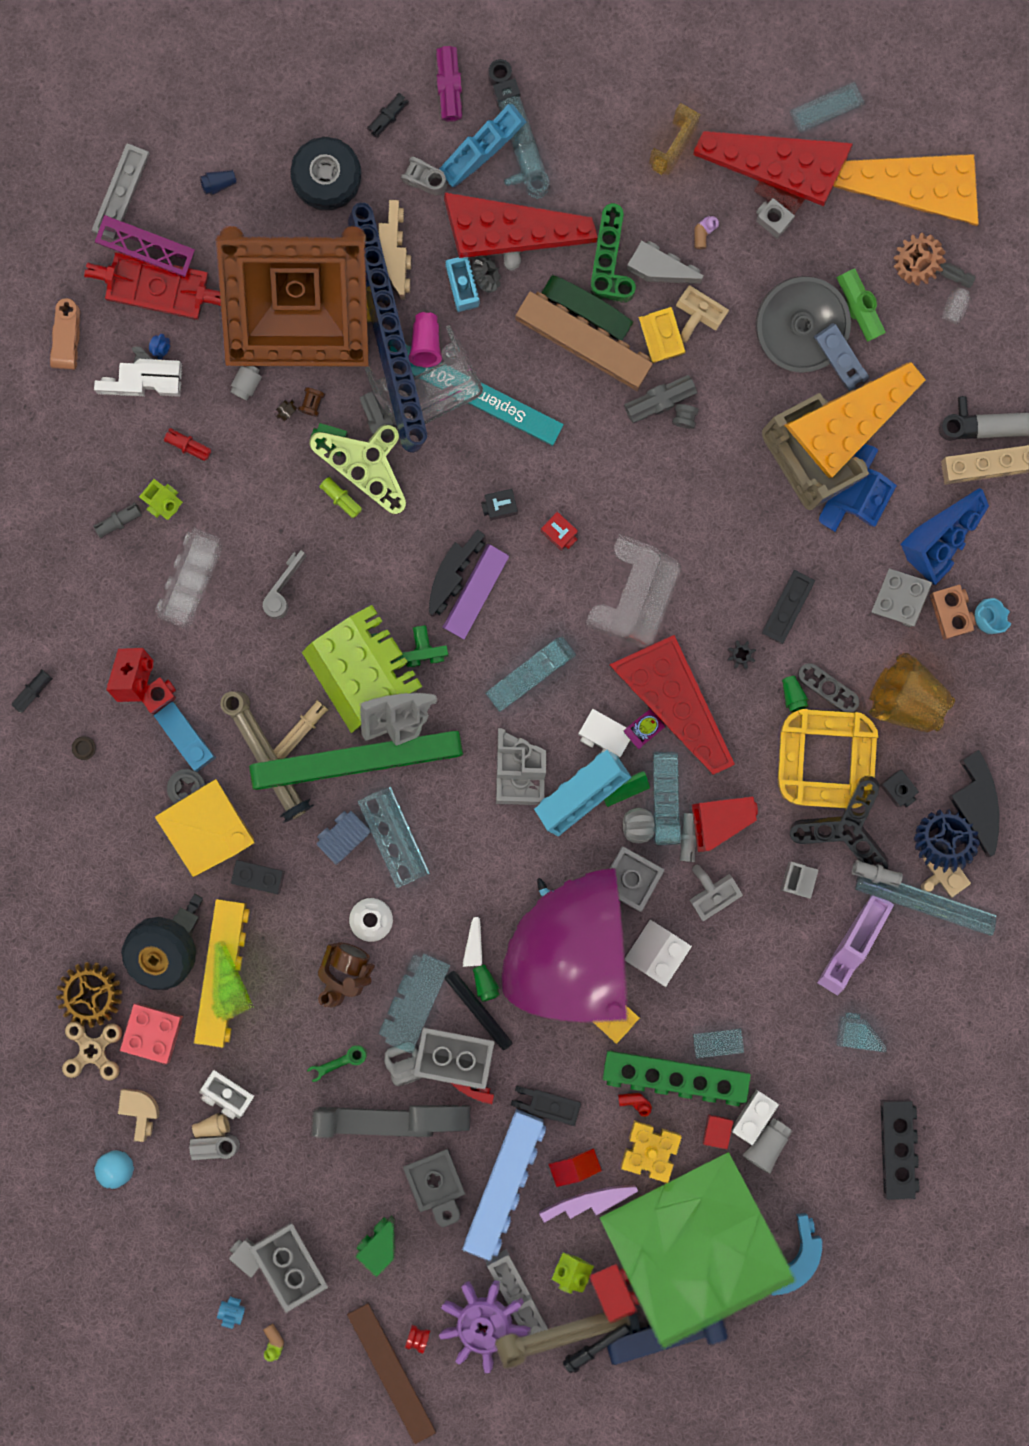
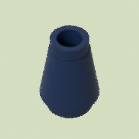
M233 170L205 172V175L200 176L201 186L205 195L211 194L212 196L237 184Z

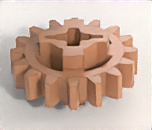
M923 233L920 234L918 239L911 235L910 242L903 240L905 246L897 248L900 255L894 256V259L898 262L894 265L898 275L908 284H911L913 281L916 286H919L921 280L928 284L929 277L936 279L935 272H942L943 269L940 267V264L946 263L942 256L946 253L941 247L942 244L932 235L926 237ZM928 247L932 248L933 253H930ZM906 265H909V266H910V269L912 270V272L908 271Z

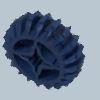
M939 809L936 815L932 812L929 813L927 818L924 817L920 825L917 826L915 830L917 834L914 836V841L917 842L915 850L920 851L919 858L926 857L925 865L932 863L934 864V870L942 867V871L945 873L950 868L954 873L958 867L963 870L967 864H971L974 859L973 857L977 855V848L980 845L979 840H977L978 832L972 830L973 824H967L965 817L963 819L960 818V812L952 815L949 809L943 814ZM938 828L937 835L929 838V832ZM960 844H964L965 849L962 852L955 854L956 847H959Z

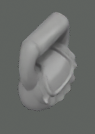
M406 1042L391 1047L385 1052L384 1062L386 1068L391 1073V1080L395 1086L406 1085L422 1078L414 1076L418 1050L412 1043ZM412 1051L411 1058L408 1057L392 1063L390 1060L394 1056Z

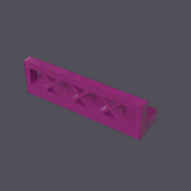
M106 215L103 217L95 239L96 244L183 277L186 276L195 251L193 248ZM106 229L116 233L119 239L110 243L101 238ZM124 240H135L140 243L142 248L135 251L128 250ZM121 242V244H122L123 247H120V246L115 245V244ZM150 247L161 250L164 256L157 260L152 259L146 249ZM144 251L146 256L139 254V252ZM177 256L185 259L183 270L173 267L169 258ZM166 259L168 264H165L161 261Z

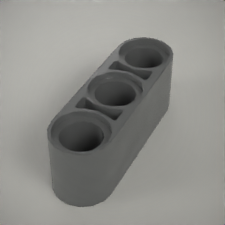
M409 1106L408 1131H470L471 1106Z

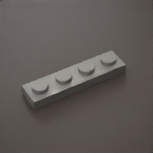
M128 143L126 144L93 225V233L98 234L104 215L123 222L150 153ZM105 229L102 236L115 241L117 234Z

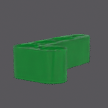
M615 203L606 205L602 212L590 288L592 294L599 299L628 302L634 297L636 290L635 282L629 277L614 275L624 216L622 207ZM611 212H614L616 216L613 227H609ZM606 235H611L615 238V242L613 244H606L602 238ZM607 258L612 264L604 268L599 265V260ZM598 281H603L607 284L608 288L600 291L596 289L595 284ZM621 285H627L630 287L631 292L624 295L619 292L618 288Z

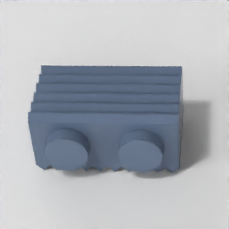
M345 811L342 812L334 820L337 824L331 830L327 827L317 836L320 841L316 844L336 865L371 833L370 829L352 811L348 814Z

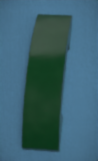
M551 275L541 292L548 297L549 301L554 304H560L576 315L583 317L588 322L608 332L616 340L623 341L633 324L631 319L614 307L555 275Z

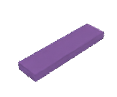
M490 544L486 545L442 628L461 639L466 638L509 555Z

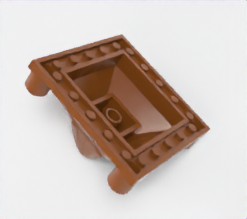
M235 226L223 228L220 236H217L216 245L226 366H369L365 270L366 236L363 230L354 226L348 227L342 232L341 238H247Z

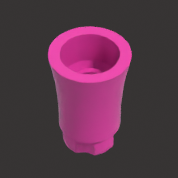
M421 312L415 316L412 344L409 353V361L415 366L433 367L442 361L439 344V324L437 323V316L431 312Z

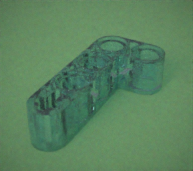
M563 636L556 638L485 694L500 713L555 670L564 666L567 661L572 660L577 654Z
M653 752L655 845H680L678 753Z

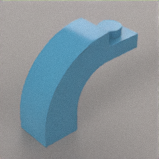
M806 1213L796 1214L800 1235V1249L796 1257L788 1263L796 1282L772 1293V1296L786 1294L800 1288L813 1276L819 1265L822 1254V1238L819 1235L811 1236V1233H815L814 1222L812 1218L808 1219Z

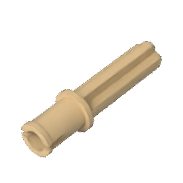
M316 700L315 704L304 716H300V721L273 750L278 760L285 759L312 728H316L314 725L328 711L324 705L322 706L321 702Z

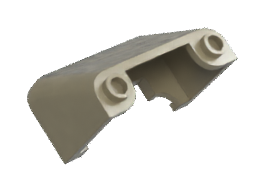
M821 393L773 417L762 430V436L766 445L807 510H813L869 475L866 463L862 459L853 457L833 478H828L784 426L828 403Z

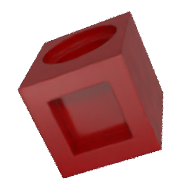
M159 677L147 686L142 702L148 711L154 715L176 699L174 692L177 690L169 679L164 681L163 678ZM158 688H162L165 692L164 698L160 701H155L153 692Z

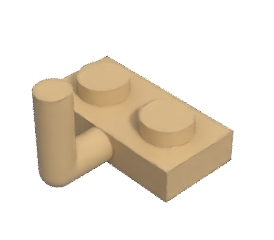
M690 285L676 305L691 315L680 335L682 342L689 340L699 321L716 331L729 312L727 308Z
M930 863L927 866L934 875L921 884V889L923 891H932L934 886L940 882L952 898L969 886L971 882L959 867L954 873L950 868H948L947 872L943 873L942 867L934 870V864Z

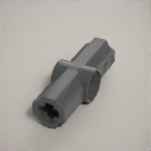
M687 375L667 385L662 384L649 390L646 395L624 404L629 419L634 424L655 413L656 415L664 412V409L666 411L670 410L675 404L696 395L697 390L693 380Z

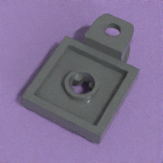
M445 1149L403 1166L420 1213L431 1208L437 1223L441 1227L458 1222L460 1210L455 1198L466 1193L449 1150ZM434 1173L435 1176H440L441 1180L438 1182V1187L428 1184L427 1181L430 1179V1174ZM446 1210L452 1213V1217L449 1219L443 1215V1212Z

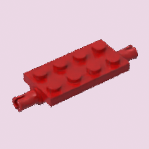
M116 252L113 263L108 265V267L89 262L86 264V268H88L87 270L85 269L84 273L86 278L103 280L107 284L105 295L107 301L199 320L201 306L204 302L221 306L220 291L207 289L208 272L188 268L186 276L183 277ZM172 265L173 267L183 270V267Z

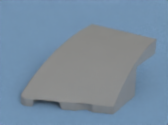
M406 693L384 696L360 703L361 735L367 741L388 733L396 746L417 738L423 724L429 717L427 711L431 704H436L437 702L436 696L426 693Z
M498 728L496 804L540 805V802L544 799L546 750L536 745L533 746L528 741L522 738L518 739L506 733L504 729ZM530 780H539V786H535ZM530 786H535L538 790L532 789V788H529V787H530Z

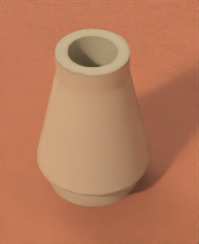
M216 1113L199 1123L193 1124L192 1130L195 1138L225 1136V1133L230 1132V1124L226 1115Z

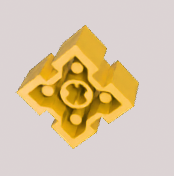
M634 1120L629 1135V1141L634 1143L632 1149H625L620 1166L621 1169L639 1175L641 1170L644 1169L649 1171V1178L668 1183L673 1168V1163L668 1161L670 1153L677 1154L682 1137L681 1134L666 1129H661L660 1134L653 1132L654 1127L652 1125Z

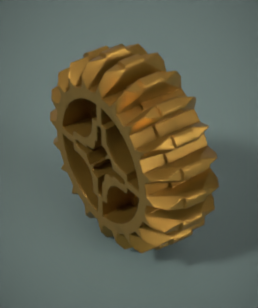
M86 962L84 970L80 964L75 965L77 973L69 969L67 974L70 976V979L67 977L61 978V981L66 986L59 985L57 987L59 991H64V995L56 996L57 1000L64 999L65 1002L58 1007L59 1009L65 1007L68 1009L63 1016L68 1017L73 1014L71 1022H75L80 1018V1026H85L88 1020L89 1027H94L95 1019L99 1025H103L104 1020L102 1016L107 1020H111L112 1016L108 1011L117 1013L118 1009L113 1006V1003L121 1004L122 1000L115 998V995L122 994V990L115 991L114 986L120 985V981L113 983L111 981L116 974L112 972L106 976L108 967L104 966L99 971V963H94L93 969H91L90 963ZM86 975H94L100 978L105 985L94 987L87 980ZM79 978L80 993L71 998L72 986ZM87 988H90L89 991L100 990L92 996V1001L85 998L79 1000V998L87 993ZM108 991L107 1003L100 1011L99 996ZM81 1002L87 1004L89 1010H92L93 1015H87L78 1011L74 1005Z

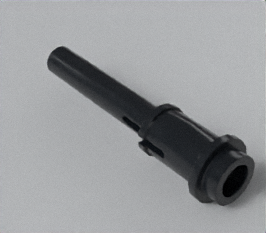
M625 1323L593 1345H586L573 1355H567L563 1361L565 1369L569 1373H577L581 1366L595 1359V1354L631 1331L629 1325Z

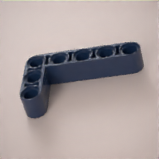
M721 1319L663 1349L652 1326L649 1325L639 1328L638 1332L633 1330L632 1334L627 1333L607 1346V1351L611 1364L616 1365L705 1338L708 1344H716L727 1340L729 1336L724 1320Z

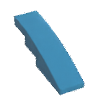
M508 104L493 121L488 120L474 137H467L439 170L444 173L446 180L452 187L457 186L502 148L521 129L526 120L513 104Z

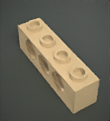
M1029 445L945 457L941 461L944 484L1029 473Z

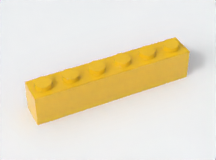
M216 899L194 1039L195 1044L223 1048L226 1042L230 1043L232 1028H228L229 1018L233 1019L235 1013V1004L231 1003L233 994L237 995L239 980H235L236 971H241L243 957L239 956L240 947L245 946L246 933L242 931L243 925L248 923L250 909H246L247 903Z

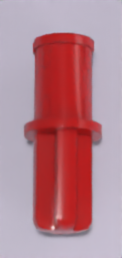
M172 428L165 435L164 442L181 449L184 454L187 452L203 461H206L211 454L210 448L194 441L192 436L187 437Z

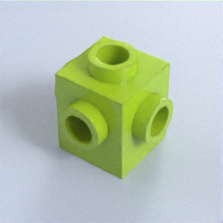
M155 479L151 481L139 496L140 499L149 505L146 510L156 518L161 515L166 520H169L183 503L176 497L179 492L168 483L166 486H163Z
M563 1252L552 1280L559 1283V1289L572 1294L573 1290L583 1293L594 1266L577 1256Z

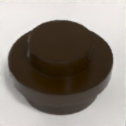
M284 400L276 408L278 412L276 417L286 421L297 409L294 405L295 402L293 400L290 402Z
M78 737L72 744V753L77 759L88 760L96 752L95 742L89 737Z

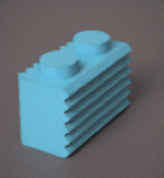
M457 257L446 260V269L457 312L478 307L480 305V298L478 297L469 257Z

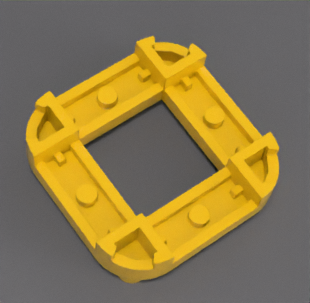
M801 709L789 715L783 722L780 732L778 788L782 797L788 802L800 806L846 808L858 781L864 776H873L875 778L878 730L874 723L867 716L858 712ZM805 734L852 737L849 784L803 781ZM868 784L866 787L864 786L862 797L866 798L868 791L872 790L871 784ZM855 803L852 808L860 807L863 804Z

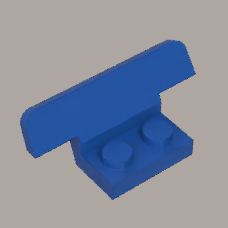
M864 444L853 457L862 459L866 463L869 475L827 501L819 517V521L823 526L836 532L846 512L854 514L870 526H876L897 486L880 472L869 469L878 452L876 447Z

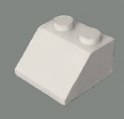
M649 920L624 960L666 987L692 946L652 920Z

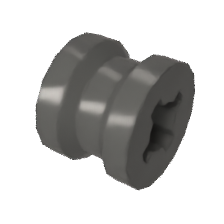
M676 404L675 411L677 413L676 417L672 420V424L678 427L694 429L696 426L694 419L698 415L699 409L689 405Z

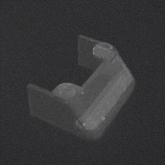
M450 325L446 326V330L452 343L446 345L441 351L444 362L414 376L425 424L478 398L483 392V387L476 371ZM368 366L365 368L373 393L397 428L386 379L383 377L378 380ZM399 390L401 396L408 397L405 391ZM404 413L406 418L413 419L411 414Z

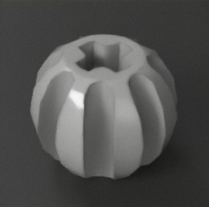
M635 808L625 813L623 817V832L627 840L640 844L649 841L653 837L655 823L650 811L643 808Z

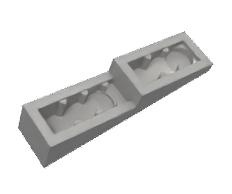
M507 1249L498 1253L497 1256H492L490 1261L486 1259V1265L494 1280L500 1281V1291L507 1304L509 1305L514 1300L520 1298L524 1301L519 1310L512 1313L517 1324L530 1327V1334L547 1330L548 1327Z

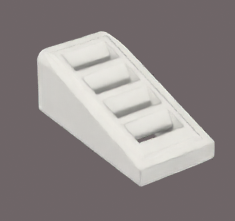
M473 917L463 967L481 966L483 964L479 917Z

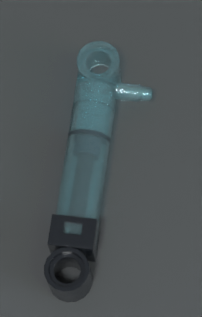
M497 59L490 64L488 70L489 81L493 86V94L500 111H502L508 104H513L526 120L521 129L510 139L521 173L504 179V183L506 186L525 182L526 191L532 198H542L549 191V177L546 174L516 79H512V67L506 60ZM498 70H503L507 75L503 78H497L494 73ZM535 180H540L544 183V186L540 189H535L531 183Z

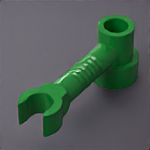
M354 1045L347 1051L346 1055L321 1066H311L307 1071L316 1069L319 1072V1076L312 1080V1082H316L323 1075L349 1063L352 1065L362 1064L367 1058V1051L361 1045ZM356 1050L361 1052V1058L355 1056Z

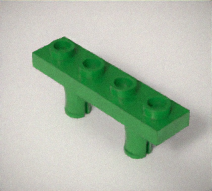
M427 626L413 627L416 649L403 652V655L392 661L391 664L402 658L407 660V668L420 666V661L430 660V664L444 662V657H449L447 645L433 648L429 643Z

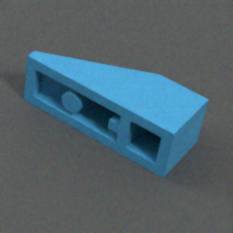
M173 701L154 715L194 771H200L216 758Z

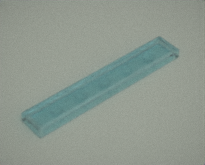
M857 876L855 890L990 936L995 931L996 915L903 883L896 888L881 882L878 884L872 883L871 879Z

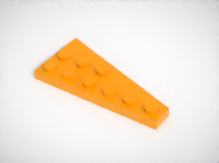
M974 155L846 161L834 187L857 194H865L876 197L879 200H887L898 205L978 226Z
M909 362L874 381L864 384V386L856 390H852L822 405V407L802 415V417L784 426L828 478H833L926 379L913 363Z

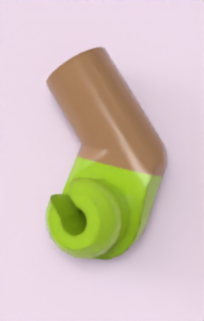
M273 1323L263 1329L269 1339L267 1349L264 1351V1358L268 1362L277 1360L284 1346V1341Z

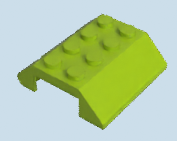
M373 605L350 616L311 642L302 651L303 656L351 733L361 728L360 703L389 695L415 693L423 687L418 678L405 685L403 684L415 676L413 670L406 672L399 678L396 677L393 671L405 666L407 660L402 658L391 664L392 661L398 659L403 654L393 637L380 644L378 643L390 635L389 631L383 630L374 637L369 633L368 630L379 626L382 622L381 618L377 617L366 623V621L378 614Z

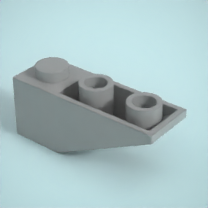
M644 241L640 242L627 265L629 272L647 282L700 284L703 279V275L700 274L701 271L697 267L690 264L688 266L682 264L676 255L672 253L666 255L659 251V246L650 241L647 243Z

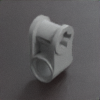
M410 157V164L400 179L404 183L432 195L443 194L447 188L444 173L416 157ZM434 178L442 180L439 186L434 187L430 185L431 180Z

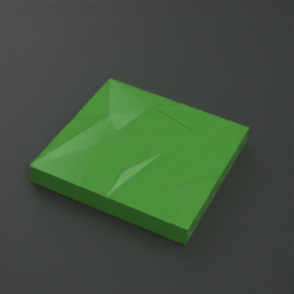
M729 1152L599 1217L663 1349L796 1282Z

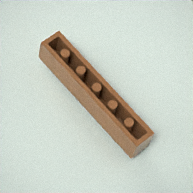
M529 292L515 315L516 321L635 391L639 390L652 368L653 363L650 362V357L642 352L636 354L629 349L630 346L621 340L614 341L609 338L610 334L601 328L596 330L590 327L589 322L583 317H573L568 314L569 310L564 306L551 304L548 302V297L544 294Z

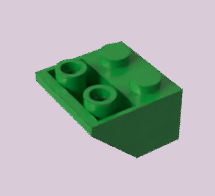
M392 1216L388 1219L383 1217L373 1229L375 1233L371 1237L366 1235L356 1247L358 1251L355 1257L376 1277L392 1262L395 1256V1218Z

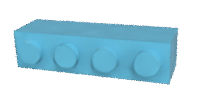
M606 750L599 753L589 765L578 770L576 775L568 782L561 784L558 790L551 796L544 798L534 810L547 831L559 837L628 781L631 776L619 757Z

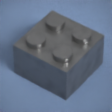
M622 846L609 869L615 868L619 901L642 912L665 870Z

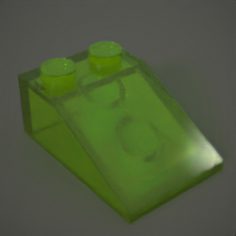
M225 941L215 943L213 1000L215 1004L212 1005L216 1017H221L223 1021L253 1008L254 1005Z

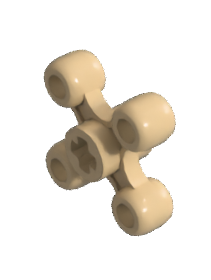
M79 1021L68 1023L65 1028V1034L69 1039L78 1043L80 1051L77 1057L65 1061L62 1067L64 1075L69 1078H75L80 1075L82 1068L87 1063H93L98 1066L103 1079L109 1081L117 1078L120 1068L117 1063L110 1061L106 1057L105 1049L108 1044L115 1043L121 1039L123 1034L121 1027L114 1023L108 1024L103 1029L100 1037L91 1038L86 1034L85 1027L80 1026ZM73 1026L79 1030L77 1035L72 1033ZM110 1029H114L116 1031L115 1037H111L109 1035ZM92 1044L94 1049H98V1053L94 1054L93 1057L90 1056L91 1053H87V1048L91 1047ZM70 1064L75 1065V1072L69 1070ZM108 1066L113 1069L112 1075L106 1072Z

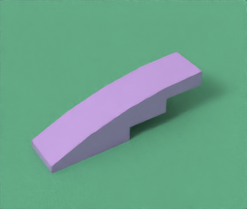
M635 1185L612 1186L592 1190L561 1200L539 1211V1214L544 1223L566 1211L571 1219L592 1207L595 1215H598L638 1192Z

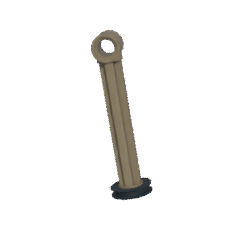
M237 691L224 694L220 703L224 713L234 719L258 763L278 760L250 711L249 697L245 693ZM234 697L239 700V707L236 710L231 705ZM293 784L273 788L286 810L279 816H284L285 820L283 823L299 818L314 806L308 803L311 799L302 802Z
M604 1312L524 1337H518L516 1334H507L496 1340L495 1346L503 1367L512 1368L523 1363L527 1356L614 1331L625 1323L631 1329L629 1334H632L633 1330L638 1332L639 1321L637 1313H634L611 1324Z

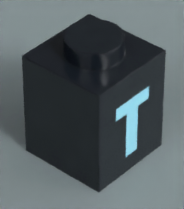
M513 489L484 495L485 501L481 502L484 516L489 515L490 521L518 515Z

